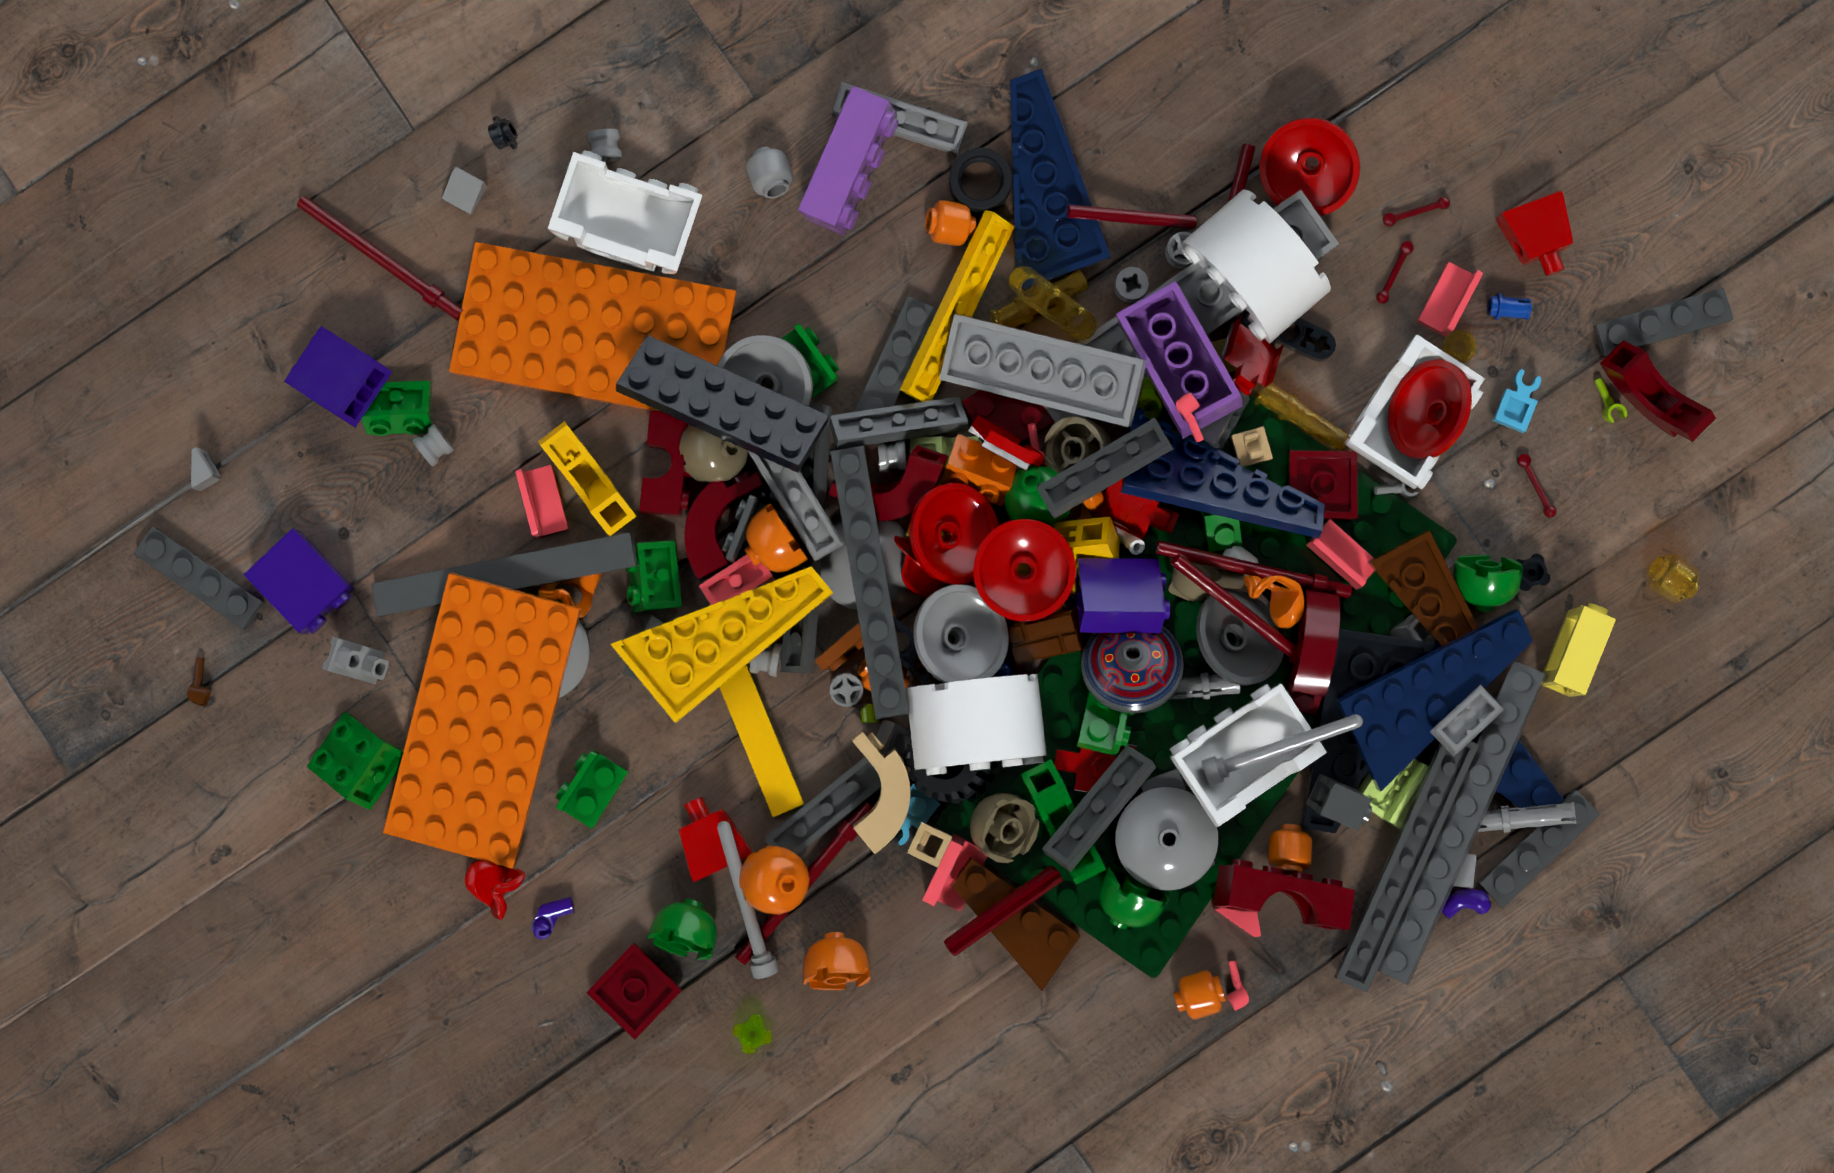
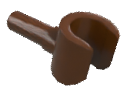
M196 657L193 684L187 690V697L194 704L206 706L210 699L211 690L201 686L203 682L204 658Z

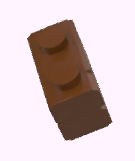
M1065 602L1055 612L1042 619L1026 622L1010 620L1007 624L1009 641L1012 645V652L1017 664L1079 651L1086 644L1085 635L1079 630L1077 607L1075 605L1066 607Z

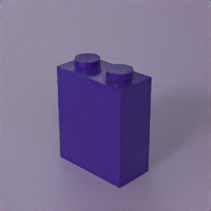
M320 326L284 382L356 428L392 371L323 326Z
M294 528L243 574L295 630L302 634H308L309 632L314 634L327 622L325 616L334 608L337 611L345 606L351 599L349 594L355 589L300 530Z
M1078 558L1074 585L1080 632L1161 633L1164 619L1168 620L1170 617L1169 599H1164L1166 574L1160 573L1159 559Z

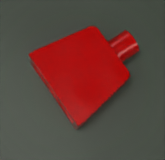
M1562 190L1502 212L1496 218L1499 228L1523 265L1539 259L1546 277L1565 269L1558 252L1572 245L1573 237Z
M702 796L684 804L692 823L680 828L679 834L693 883L728 867L717 830V825L721 821H727L731 826L740 860L747 858L753 853L752 848L724 809L710 814Z

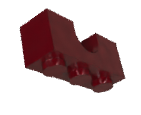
M650 411L646 444L650 448L667 451L671 456V467L662 477H643L639 511L642 514L682 518L683 510H689L691 491L685 490L686 479L692 476L686 472L683 466L686 463L684 455H680L679 446L682 434L689 424L660 411Z

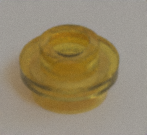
M1456 330L1444 339L1442 348L1445 353L1463 364L1474 357L1477 344L1469 332ZM1456 341H1462L1465 344L1466 349L1464 352H1458L1455 349Z

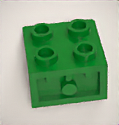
M344 712L307 767L342 797L371 810L398 771L403 750L381 739L351 714Z

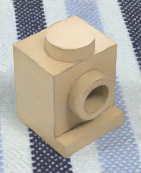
M921 822L907 853L938 868L952 839V835Z

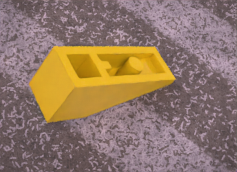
M1110 517L1063 521L1054 524V529L1068 542L1073 552L1076 566L1078 558H1119L1120 538Z

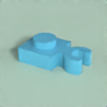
M1523 369L1514 375L1513 385L1515 390L1513 391L1508 388L1504 390L1492 419L1496 423L1521 433L1526 432L1538 403L1537 400L1529 396L1541 384V377L1536 376L1531 386L1525 385L1522 382L1525 372Z
M914 783L910 787L909 809L901 827L903 837L898 842L900 846L907 842L910 835L909 828L913 825L918 829L921 822L926 824L940 805L938 801L919 791L914 786Z

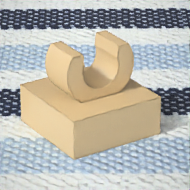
M1264 426L1230 436L1236 459L1240 460L1238 465L1248 467L1273 459Z

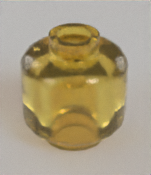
M1676 553L1658 556L1648 568L1649 587L1672 603L1692 598L1699 589L1698 568Z

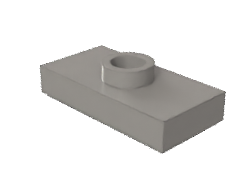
M1479 685L1438 723L1430 733L1454 757L1505 709Z

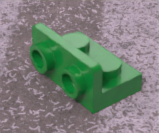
M800 323L793 326L794 330L781 339L796 347L808 363L813 381L811 398L813 400L838 382V377L835 373L839 371V368L829 354L823 357L817 349L816 345L820 341L810 327L803 329Z
M430 381L386 382L361 419L366 434L386 436L388 434L407 433L418 435L428 433V428L433 425L430 417L432 398Z
M675 541L634 544L638 566L625 569L629 574L630 584L627 588V600L629 605L632 606L633 613L682 607Z
M1089 691L1077 747L1117 756L1120 746H1127L1131 727L1126 726L1128 714L1133 715L1134 713H1124L1110 709L1100 703Z
M592 750L589 755L586 753L581 755L573 769L577 772L571 783L566 781L555 797L559 800L555 808L566 812L591 829H594L629 774V771L596 750Z

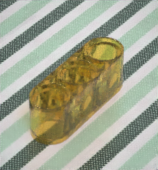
M1020 266L1011 273L1009 277L1010 289L1023 302L1077 340H1086L1094 335L1097 329V320L1078 301L1031 267ZM1033 278L1034 283L1029 290L1022 291L1023 283L1027 279ZM1054 297H1059L1058 304L1052 309H1047L1049 301ZM1084 315L1082 324L1078 327H1072L1074 319Z

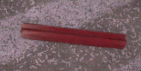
M1053 865L1047 867L946 938L944 941L945 946L953 956H957L1062 882L1061 874Z

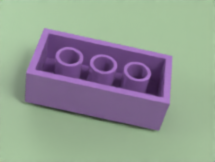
M855 86L851 87L798 208V211L809 222L842 236L845 235L847 229L852 230L858 218V211H855L859 200L860 198L864 200L870 191L872 181L869 178L873 168L878 169L885 156V150L882 149L887 137H893L899 120L896 119L897 113L890 101Z
M1176 281L1116 313L1119 326L1137 358L1147 360L1145 372L1182 438L1192 434L1188 422H1186L1185 418L1176 408L1177 400L1186 393H1191L1200 405L1198 409L1192 412L1200 429L1243 406L1241 394Z

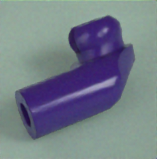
M1460 888L1447 899L1442 913L1447 919L1453 917L1462 908L1477 911L1478 914H1485L1490 910L1491 902L1488 894L1482 890Z
M571 897L548 902L539 907L531 925L536 938L541 940L548 938L558 917L575 913Z

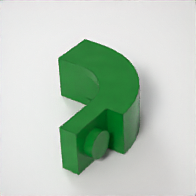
M1050 759L1020 775L1050 837H1052L1075 807L1063 780ZM1094 844L1071 872L1069 871L1075 885L1106 870Z

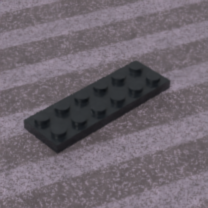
M647 335L616 383V391L797 473L828 423L829 415Z

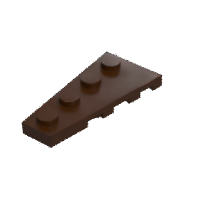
M1426 530L1367 561L1440 646L1479 628L1430 531Z
M969 857L950 884L977 916L1016 890L971 857ZM1034 902L991 931L1041 991H1043L1081 936Z

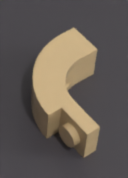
M862 729L852 738V741L877 771L881 781V793L874 807L853 824V829L871 851L876 854L895 837L905 821L910 804V781L905 763L897 749L894 747L884 755L881 750L885 746L873 732L867 735Z

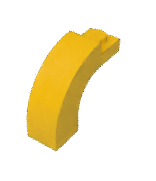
M565 421L538 441L609 537L636 517L613 482Z

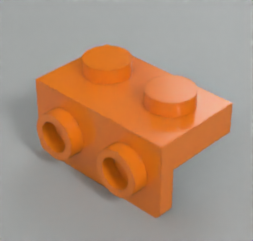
M957 434L940 483L968 485L980 492L989 503L1002 506L1004 497L1012 486L1018 466L982 447L983 443Z

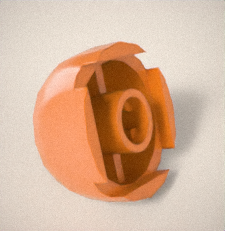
M770 503L751 517L747 524L745 536L749 546L744 550L755 566L762 563L769 571L777 573L787 572L807 561L808 558Z
M774 845L765 846V848L760 849L758 852L750 854L741 867L739 885L743 889L748 905L762 913L775 915L790 912L800 905L808 892L810 881L808 868L801 857L788 848Z
M827 933L824 935V939L818 940L808 948L803 960V984L806 985L810 982V988L817 990L846 989L845 983L856 981V987L863 986L871 979L868 954L857 941L845 938L844 933Z

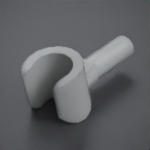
M1402 481L1394 485L1375 486L1373 489L1375 495L1400 493L1405 498H1412L1419 493L1407 492L1405 483Z

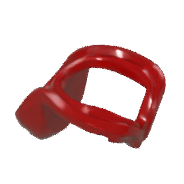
M478 860L468 866L465 874V886L475 898L491 908L492 914L496 919L502 920L507 911L504 894L516 890L522 884L525 872L518 868L510 869L500 866L491 861Z

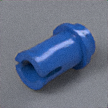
M1501 293L1489 296L1487 315L1493 316L1494 320H1499L1500 317L1521 318L1524 320L1530 318L1532 311L1530 298L1503 297Z

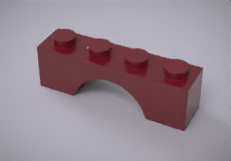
M1233 859L1232 865H1219L1213 906L1240 912H1260L1263 904L1270 896L1281 892L1295 902L1301 913L1304 925L1328 930H1350L1355 890L1342 887L1343 881L1323 878L1322 883L1313 881V875L1293 872L1292 876L1283 875L1282 868L1263 866L1262 870L1252 868L1253 862Z

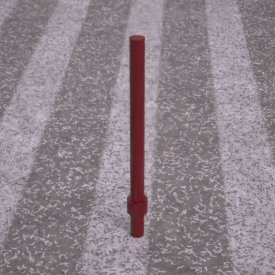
M302 196L299 199L297 207L423 296L422 300L432 308L438 307L456 321L459 320L463 309L448 299L442 289L435 284L430 286L306 196Z
M1160 540L1157 542L1155 549L1156 554L1173 558L1180 554L1190 562L1258 576L1263 579L1274 575L1284 576L1299 583L1301 588L1339 595L1344 598H1349L1352 592L1351 585L1328 580L1327 576L1312 573L1309 576Z
M1177 554L1172 559L1171 565L1286 654L1289 657V662L1294 665L1297 646L1183 556Z
M864 801L848 821L845 819L836 829L838 831L837 835L808 868L810 879L808 889L847 842H853L858 836L857 832L853 829V824L873 808L868 802ZM789 912L780 915L770 914L760 926L764 942ZM749 940L735 956L744 965L754 955Z

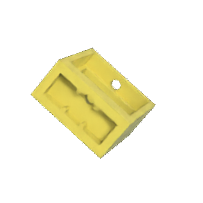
M1589 603L1588 607L1581 605L1578 608L1568 610L1543 671L1547 675L1543 684L1544 687L1568 697L1586 695L1616 621L1615 618L1607 615V609Z

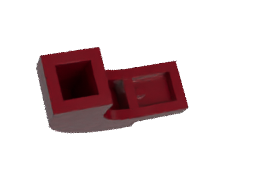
M1624 340L1600 363L1618 391L1644 417L1672 437L1679 434L1693 442L1716 419L1711 409L1686 397L1672 387L1656 370L1644 350Z
M916 445L909 455L904 476L900 480L887 485L870 483L876 520H893L913 512L921 497L938 484L944 472L948 455ZM834 479L831 484L829 495L837 497L838 500L836 482Z
M745 472L731 480L733 485L728 488L724 481L711 482L693 502L685 523L684 543L688 560L698 580L702 581L730 566L719 545L718 525L722 515L728 508L759 492L761 488H765L757 473L751 476L749 472Z
M1306 589L1304 594V614L1298 622L1296 656L1286 691L1301 713L1316 715L1322 697H1326L1334 667L1339 636L1340 602L1339 595Z

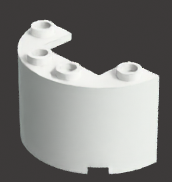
M586 150L582 154L573 152L548 225V230L563 240L568 241V238L572 237L578 247L605 258L654 272L655 267L659 266L662 267V273H677L702 199V195L698 194L699 189L689 184L679 183L678 187L670 184L668 190V185L661 181L649 179L647 183L635 179L636 174L622 168H617L616 172L608 170L606 162L602 161V156Z
M1244 189L1181 243L1184 246L1181 251L1191 264L1196 265L1199 263L1202 268L1206 265L1209 267L1206 270L1207 274L1217 285L1223 283L1231 292L1229 298L1240 311L1246 309L1250 313L1247 318L1251 322L1248 325L1250 331L1260 341L1265 338L1270 344L1329 293L1331 286L1324 272L1318 275L1314 268L1319 262L1287 222L1265 201L1260 205L1255 203L1253 200L1257 198L1256 195Z
M1417 334L1397 359L1398 362L1387 373L1351 429L1348 435L1350 439L1347 438L1345 445L1412 489L1417 487L1423 489L1433 474L1430 470L1440 455L1434 458L1428 456L1425 460L1414 459L1401 453L1393 444L1388 430V411L1396 388L1407 373L1419 364L1430 360H1445L1458 366L1467 376L1471 387V409H1473L1483 394L1479 388L1485 378Z
M1038 674L981 678L906 688L915 770L926 769L927 775L947 773L946 766L969 764L970 771L991 769L990 762L1002 760V767L1044 763L1043 756H1047Z
M1268 684L1262 686L1250 695L1253 699L1252 701L1234 712L1230 707L1213 718L1216 724L1208 729L1204 725L1189 733L1187 738L1169 749L1172 753L1170 756L1171 760L1215 827L1221 826L1246 808V804L1287 776L1301 771L1327 753L1319 741L1230 772L1229 777L1224 778V782L1213 786L1209 785L1202 767V760L1213 756L1217 759L1223 757L1225 760L1311 730V727L1282 684L1272 689Z

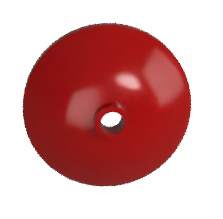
M1312 117L1292 120L1278 128L1266 142L1259 163L1262 185L1267 195L1277 206L1302 190L1319 216L1334 212L1349 200L1358 184L1361 169L1359 153L1351 137L1336 124ZM1315 157L1319 164L1317 166H1310L1307 158Z
M1437 359L1419 364L1402 379L1393 394L1388 411L1390 438L1401 453L1414 459L1425 460L1428 456L1432 458L1439 456L1457 441L1467 425L1472 405L1471 387L1465 373L1455 364Z
M960 483L936 486L921 497L913 510L909 529L912 551L921 568L933 579L948 585L971 583L974 581L973 564L979 545L993 529L998 527V521L990 503L974 488ZM941 531L945 536L944 541L941 538Z
M1017 519L999 525L983 539L975 555L973 575L977 591L990 609L1007 619L1026 622L1042 619L1063 605L1070 595L1075 582L1076 565L1068 542L1056 529L1037 520ZM1021 563H1027L1030 566V572L1026 576H1021L1017 572V567Z

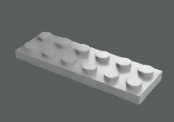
M954 314L939 380L1131 427L1147 360Z

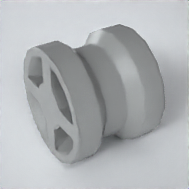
M598 129L586 134L587 142L591 144L590 152L602 156L603 162L609 163L622 159V151L618 148L617 143L620 139L619 130Z
M1189 232L1174 234L1169 239L1165 248L1167 262L1176 269H1186L1191 265L1181 251L1184 248L1181 243L1191 235Z
M1127 267L1120 271L1114 283L1116 297L1126 304H1134L1142 299L1148 290L1149 282L1147 275L1140 268Z
M434 424L428 428V433L423 437L417 436L412 440L416 448L432 467L439 462V458L442 455L450 454L454 451L449 441Z
M897 440L892 443H877L880 473H888L891 469L905 472L907 463L904 440Z
M774 643L750 662V673L757 674L763 671L767 672L769 676L777 677L782 644Z
M843 673L833 679L830 685V695L836 704L842 707H852L861 701L864 695V688L856 676Z

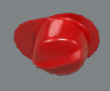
M894 536L896 545L905 553L901 576L908 589L928 598L935 591L948 586V584L933 579L921 568L914 556L910 541L901 536Z

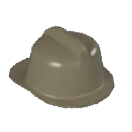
M1190 562L1224 589L1235 590L1245 586L1244 578L1240 573ZM1173 568L1168 583V591L1193 602H1203L1209 596L1208 593L1180 571Z

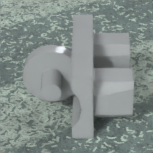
M332 636L329 656L323 663L322 669L372 684H376L377 679L383 680L385 678L389 661L384 660L385 652Z

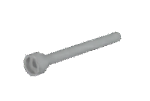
M1355 714L1225 760L1223 757L1217 759L1213 756L1202 760V767L1209 785L1213 786L1224 782V778L1229 777L1230 772L1359 728L1363 724V719L1360 715Z
M721 821L717 825V830L754 954L751 956L750 969L754 979L767 978L779 971L776 957L766 950L755 909L748 905L743 889L740 888L741 860L730 824L727 821Z

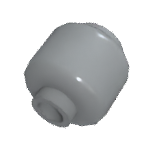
M770 147L758 148L746 163V173L756 194L771 199L780 197L789 190V186L793 182V172L782 150L771 149Z

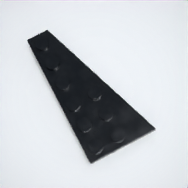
M1339 628L1334 667L1326 697H1322L1320 702L1317 727L1344 718L1336 701L1338 698L1430 653L1435 643ZM1350 731L1320 741L1327 753L1310 764L1300 823L1303 829L1336 833L1341 824L1320 815L1306 805L1319 774L1357 790L1363 776L1366 777L1368 769Z

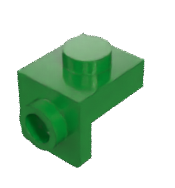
M1201 511L1209 552L1230 549L1233 546H1242L1239 520Z

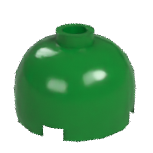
M1034 464L1029 465L1027 470L1023 468L1017 470L1012 486L1004 497L1005 509L1011 520H1037L1055 528L1054 524L1059 522L1061 518L1065 520L1070 510L1054 519L1036 488L1058 475V473L1049 466L1040 465V467H1037Z
M1484 554L1460 556L1457 558V561L1455 560L1454 580L1464 600L1474 604V609L1484 612L1494 611L1495 606L1508 603L1518 593L1522 578L1521 563L1506 557H1501V561L1497 562L1489 560L1490 555Z
M1119 864L1114 865L1112 870L1110 867L1107 869L1099 887V901L1104 912L1109 916V921L1113 925L1122 929L1150 925L1159 917L1169 900V894L1166 890L1154 889L1138 882L1126 871L1123 865Z
M684 899L683 903L675 902L664 906L656 914L651 923L647 938L654 937L653 944L675 955L686 957L687 952L698 953L696 959L706 960L710 959L713 955L718 932L711 914L703 910L704 905L701 902L693 899Z

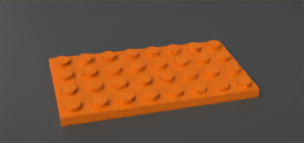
M475 242L462 304L463 311L459 318L449 372L638 409L659 411L617 392L616 383L647 335L717 366L721 357L726 352L737 291Z
M452 572L448 574L383 833L471 858L491 861L511 869L515 867L582 608Z

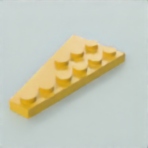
M811 566L730 599L676 618L673 621L645 630L629 638L614 642L611 646L671 719L677 723L830 597L833 592Z

